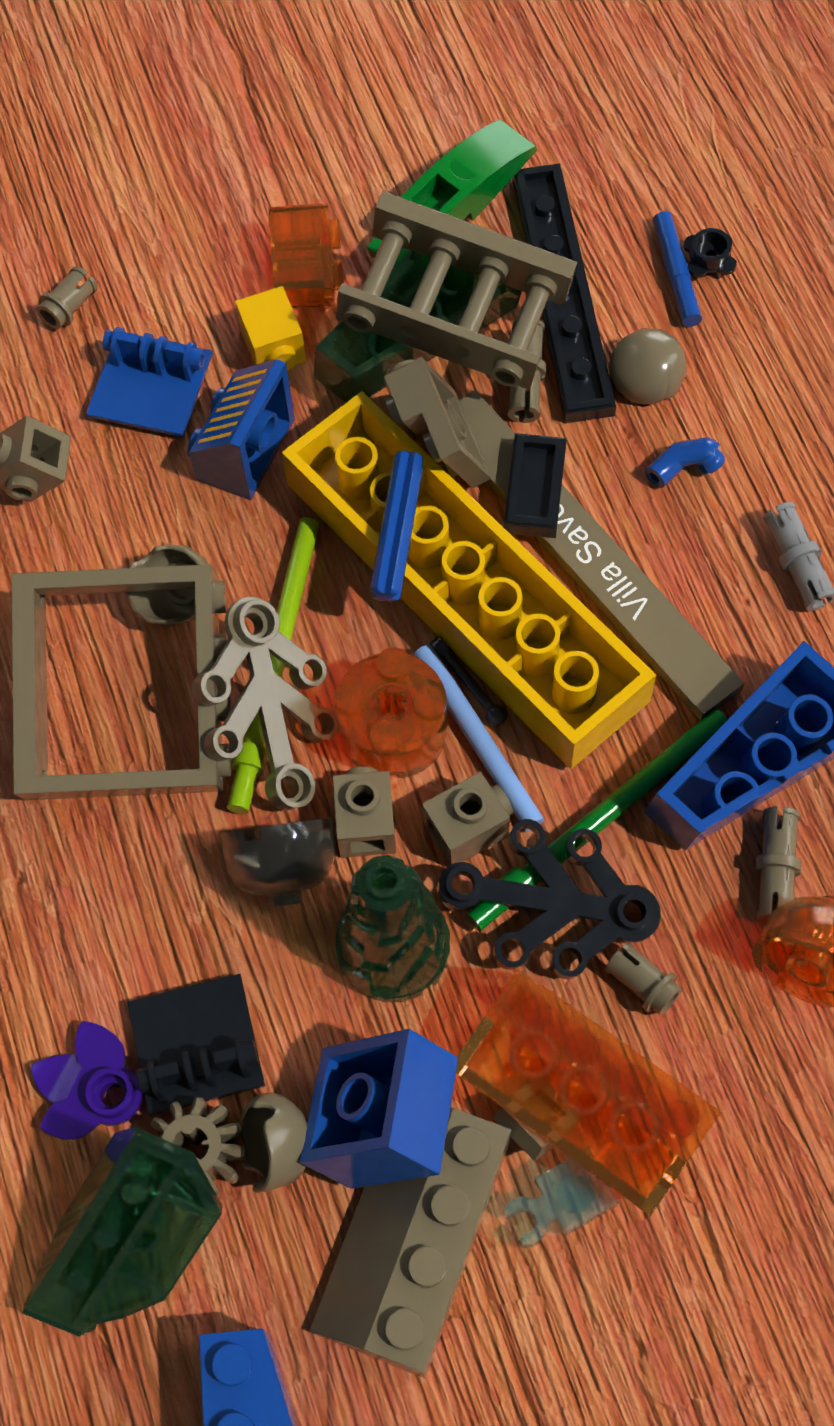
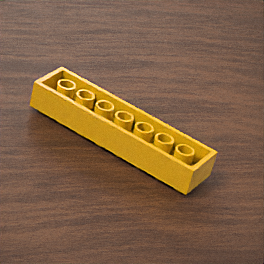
M361 391L281 452L287 485L373 570L394 455L402 450L419 453L423 458V471L400 598L570 769L574 768L651 702L656 674Z

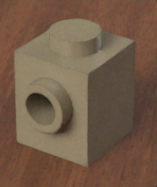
M356 767L349 769L344 775H333L337 841L341 858L396 853L389 771L378 772L373 767Z
M480 771L422 804L423 824L450 866L453 863L464 862L509 837V815L513 814V808L503 789L498 784L490 787Z

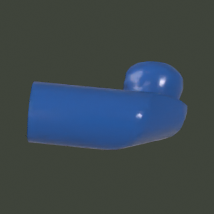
M709 437L675 442L645 469V474L652 484L658 488H663L681 470L693 464L698 465L701 473L712 474L723 466L725 456L718 449L719 443Z

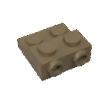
M422 357L416 360H405L394 365L384 378L391 393L390 396L385 398V402L395 423L399 427L405 424L416 442L423 440L433 460L436 463L443 461L452 477L459 475L473 488L492 479L455 390Z

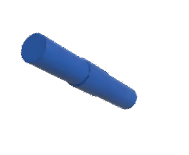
M663 211L653 217V224L682 324L686 327H692L701 322L702 316L670 212Z

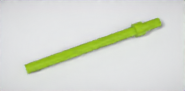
M308 517L299 520L276 611L280 623L278 631L289 640L292 639L320 526L318 521ZM270 654L273 671L282 678L285 664ZM258 712L245 733L242 751L233 758L232 768L236 770L227 809L238 814H247L249 812L257 776L264 774L268 759Z

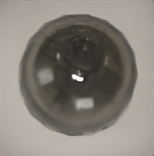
M332 818L219 832L221 855L227 874L235 886L246 894L267 896L269 907L302 903L301 891H306L320 885L329 875L335 859V835Z

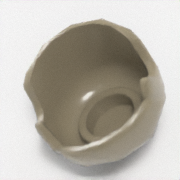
M641 328L625 336L617 344L611 356L609 372L618 393L632 403L652 405L661 402L663 399L672 398L678 393L685 376H687L686 356L675 337L661 329Z
M167 544L166 546H155L143 559L132 563L130 568L205 565L208 563L203 556L189 546ZM195 589L125 592L132 610L148 623L172 626L184 624L196 618Z
M266 1093L258 1095L248 1102L241 1114V1127L244 1132L241 1138L247 1152L246 1160L242 1164L243 1168L257 1172L262 1176L260 1181L253 1184L252 1190L256 1193L267 1192L291 1184L300 1178L306 1168L305 1165L300 1163V1158L306 1138L308 1122L301 1110L282 1094Z

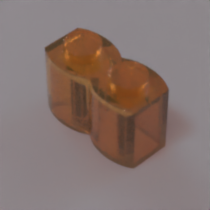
M328 203L269 207L273 288L283 286L292 309L335 306L334 291L339 290L343 283L342 260H332L331 249H341L339 218L329 219Z

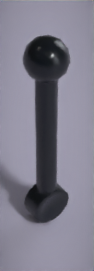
M439 636L431 641L430 644L487 711V721L492 725L503 724L507 719L506 709L502 705L493 703Z

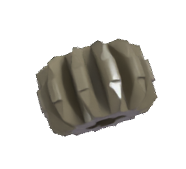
M197 1097L192 1103L190 1115H186L179 1102H174L170 1104V1112L175 1119L168 1125L163 1119L157 1117L151 1122V1126L162 1138L149 1139L143 1142V1151L148 1155L158 1157L148 1164L145 1171L151 1179L164 1177L160 1191L167 1197L174 1195L182 1186V1196L185 1203L195 1204L198 1198L199 1186H203L210 1199L215 1200L220 1197V1190L214 1182L218 1177L221 1176L231 1184H235L239 1179L238 1174L232 1167L227 1165V1162L246 1160L247 1152L245 1148L232 1144L243 1135V1129L238 1122L224 1125L229 1112L221 1104L213 1108L207 1115L205 1100ZM188 1142L194 1145L202 1143L207 1153L201 1160L194 1156L188 1159L187 1155L183 1152V1148Z

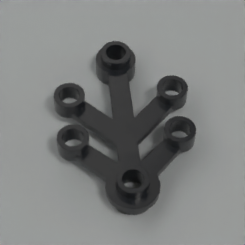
M524 819L514 825L509 834V845L517 855L526 858L547 887L483 877L477 867L466 862H457L448 866L442 872L437 883V894L440 901L453 911H467L473 908L479 901L544 911L543 914L517 933H505L494 944V960L500 967L507 970H514L522 966L533 949L575 918L580 917L602 921L576 943L564 942L554 949L550 956V966L552 971L563 979H572L581 974L587 966V961L616 939L627 943H636L647 939L656 931L661 918V910L656 897L642 886L625 885L601 854L602 842L598 834L586 828L578 829L571 834L565 843V854L570 862L584 867L604 897L581 893L544 844L545 831L543 827L532 819ZM521 829H529L534 832L537 838L536 845L533 847L522 846L518 842L517 832ZM578 838L587 839L593 847L592 855L583 857L577 854L574 850V840ZM458 875L467 876L472 882V891L468 894L457 893L452 887V879ZM634 903L639 906L642 911L640 922L633 923L625 918L623 914L625 904ZM513 941L520 946L521 957L519 960L509 961L503 957L501 946L504 942ZM569 950L576 954L578 966L575 970L568 971L562 968L559 963L560 952Z

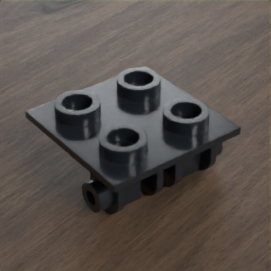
M241 974L127 1002L140 1069H137L138 1083L141 1092H145L150 1116L170 1111V1104L174 1102H179L183 1108L191 1106L197 1097L203 1098L206 1102L265 1087Z

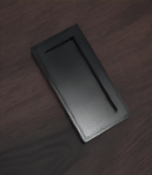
M515 433L504 518V528L510 534L556 538L567 438Z

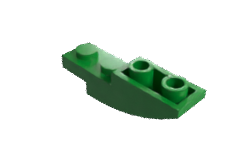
M499 119L480 129L451 149L429 168L401 198L461 220L468 217L474 221L535 154L537 148L533 143ZM374 238L367 246L369 254L373 258H375L380 247L381 239ZM401 249L391 272L404 283H407L430 257L408 249Z

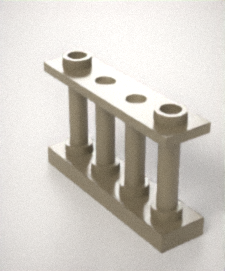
M382 191L375 207L372 237L381 239L382 242L361 290L343 283L338 290L336 319L345 322L347 326L358 332H373L490 375L502 385L510 387L520 386L530 390L540 356L527 351L546 302L550 301L563 306L571 286L577 262ZM401 249H408L430 257L410 308L381 298V294ZM451 266L479 276L459 325L429 315L447 271ZM498 284H504L527 293L508 344L478 333Z

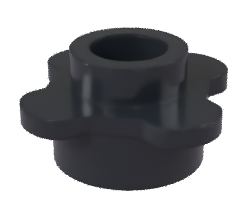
M706 228L699 231L696 235L687 237L684 241V250L690 256L688 264L690 274L694 277L702 278L706 274L711 275L717 272L723 275L733 273L736 269L737 261L731 257L732 238L724 231L716 228Z

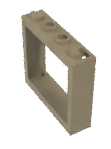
M211 564L12 574L13 780L15 795L24 800L224 791L223 777H231L232 758L225 761H216L210 758L204 748V739L210 730L222 726V722L231 711L230 695L224 702L213 706H204L198 702L199 769L48 776L46 596L195 589L198 676L211 670L228 641L227 634L219 635V614L226 613L228 610L226 581H218V577ZM207 679V692L211 696L216 697L218 692L217 686L214 681ZM220 734L218 745L222 751L227 753L229 744H222V734Z

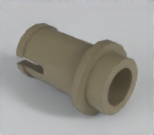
M78 266L73 267L51 293L46 292L39 297V306L36 308L37 314L51 328L59 329L61 326H69L74 319L73 313L91 294L96 292L98 286L92 276L79 289L76 288V284L88 273L85 269Z
M630 942L624 944L621 948L624 953L622 954L618 950L610 959L605 971L609 975H613L644 1002L642 1008L646 1012L654 1010L659 1015L664 1014L682 992V988L675 983L677 976L674 973L666 975L638 952Z

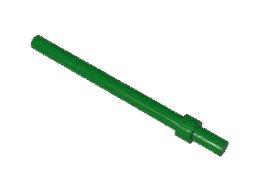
M719 709L711 711L552 842L547 848L559 864H563L568 859L565 854V843L574 831L586 828L599 834L692 757L728 720L725 714ZM584 838L574 840V850L577 852L589 841ZM529 862L521 869L513 867L499 879L530 885H537L542 881ZM481 901L466 913V917L473 927L481 932L511 906Z

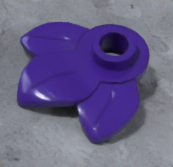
M86 1021L80 1023L75 1039V1054L49 1057L35 1062L31 1066V1072L39 1091L53 1103L45 1114L40 1128L56 1138L75 1140L83 1138L100 1124L106 1126L123 1124L130 1120L140 1108L143 1093L140 1090L138 1078L133 1072L125 1068V1049L123 1044L115 1034L96 1023ZM113 1087L122 1088L123 1098L121 1102L115 1106H106L104 1104L105 1093Z

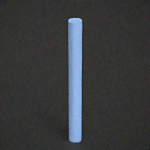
M426 644L417 649L413 655L494 783L498 784L507 795L519 821L532 819L541 825L545 819L431 644Z

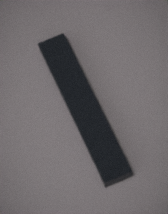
M558 163L520 169L512 178L526 243L577 262L571 286L563 306L549 301L546 302L542 312V320L545 324L544 329L565 423L613 417L616 412V403L561 165Z

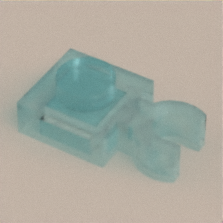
M588 1148L535 1178L534 1183L542 1196L536 1199L530 1197L513 1199L505 1206L503 1214L506 1220L520 1212L529 1213L534 1218L535 1228L519 1238L522 1248H529L535 1246L543 1239L549 1224L557 1221L563 1234L567 1236L618 1206L619 1201Z

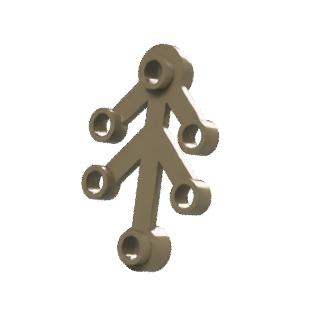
M244 597L235 601L226 612L224 625L229 640L211 670L198 675L192 684L193 696L201 705L213 706L224 702L231 693V678L245 657L247 658L251 677L223 725L210 730L206 734L204 748L208 756L216 761H225L238 756L243 748V736L258 712L271 767V773L268 775L265 783L266 796L276 808L292 810L306 806L312 800L315 794V780L308 768L293 762L282 708L301 722L303 735L313 743L332 739L338 732L339 721L332 710L318 707L274 673L270 654L290 667L289 676L292 683L303 690L321 685L327 677V667L322 658L315 654H307L278 631L280 624L279 616L270 603L257 597ZM245 617L249 618L254 624L253 635L246 628ZM305 663L313 671L312 680L307 679L304 675L303 666ZM207 679L214 681L218 689L216 697L211 696L207 692ZM316 717L321 718L324 722L325 730L323 734L316 729ZM220 734L225 735L229 741L227 753L222 751L218 745ZM281 779L285 780L290 788L287 798L281 790Z

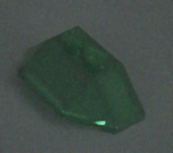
M137 1127L114 1133L60 1220L25 1301L22 1314L79 1337L96 1330L97 1324L122 1319L164 1301L222 1215L223 1206L194 1153Z

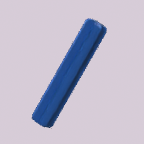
M402 450L394 455L370 586L372 597L379 601L396 602L401 596L423 471V458L417 452Z

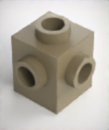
M25 416L1 432L0 489L4 490L11 498L32 502L63 483L66 477L71 436L29 416Z

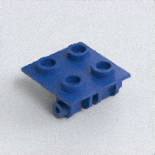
M116 327L114 331L106 330L102 346L103 350L110 352L87 409L86 416L183 437L213 352L197 348V344L194 342H189L187 345L171 342L165 336H160L158 339H154L153 334L150 333L139 336L125 332V329L121 327Z

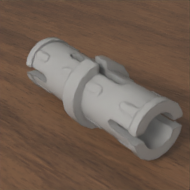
M786 502L775 506L779 513L777 516L770 509L764 514L763 519L768 524L782 554L779 558L782 569L791 573L804 600L806 610L814 611L825 607L826 605L822 600L824 598L831 604L834 602V588L819 559L823 552L818 542L810 540L796 511L795 503Z

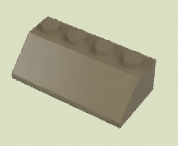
M450 1107L440 1175L364 1187L311 1325L310 1333L426 1379L509 1147L511 1129Z

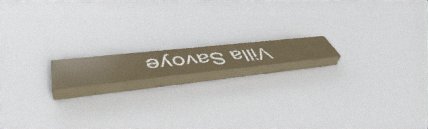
M474 390L460 399L459 402L492 478L486 481V483L506 504L515 432L482 396ZM562 485L556 538L534 537L699 720H702L711 711L720 708L739 694L745 684Z

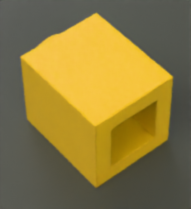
M283 286L235 301L240 330L254 365L278 359L286 362L288 371L295 365L306 362L303 334Z

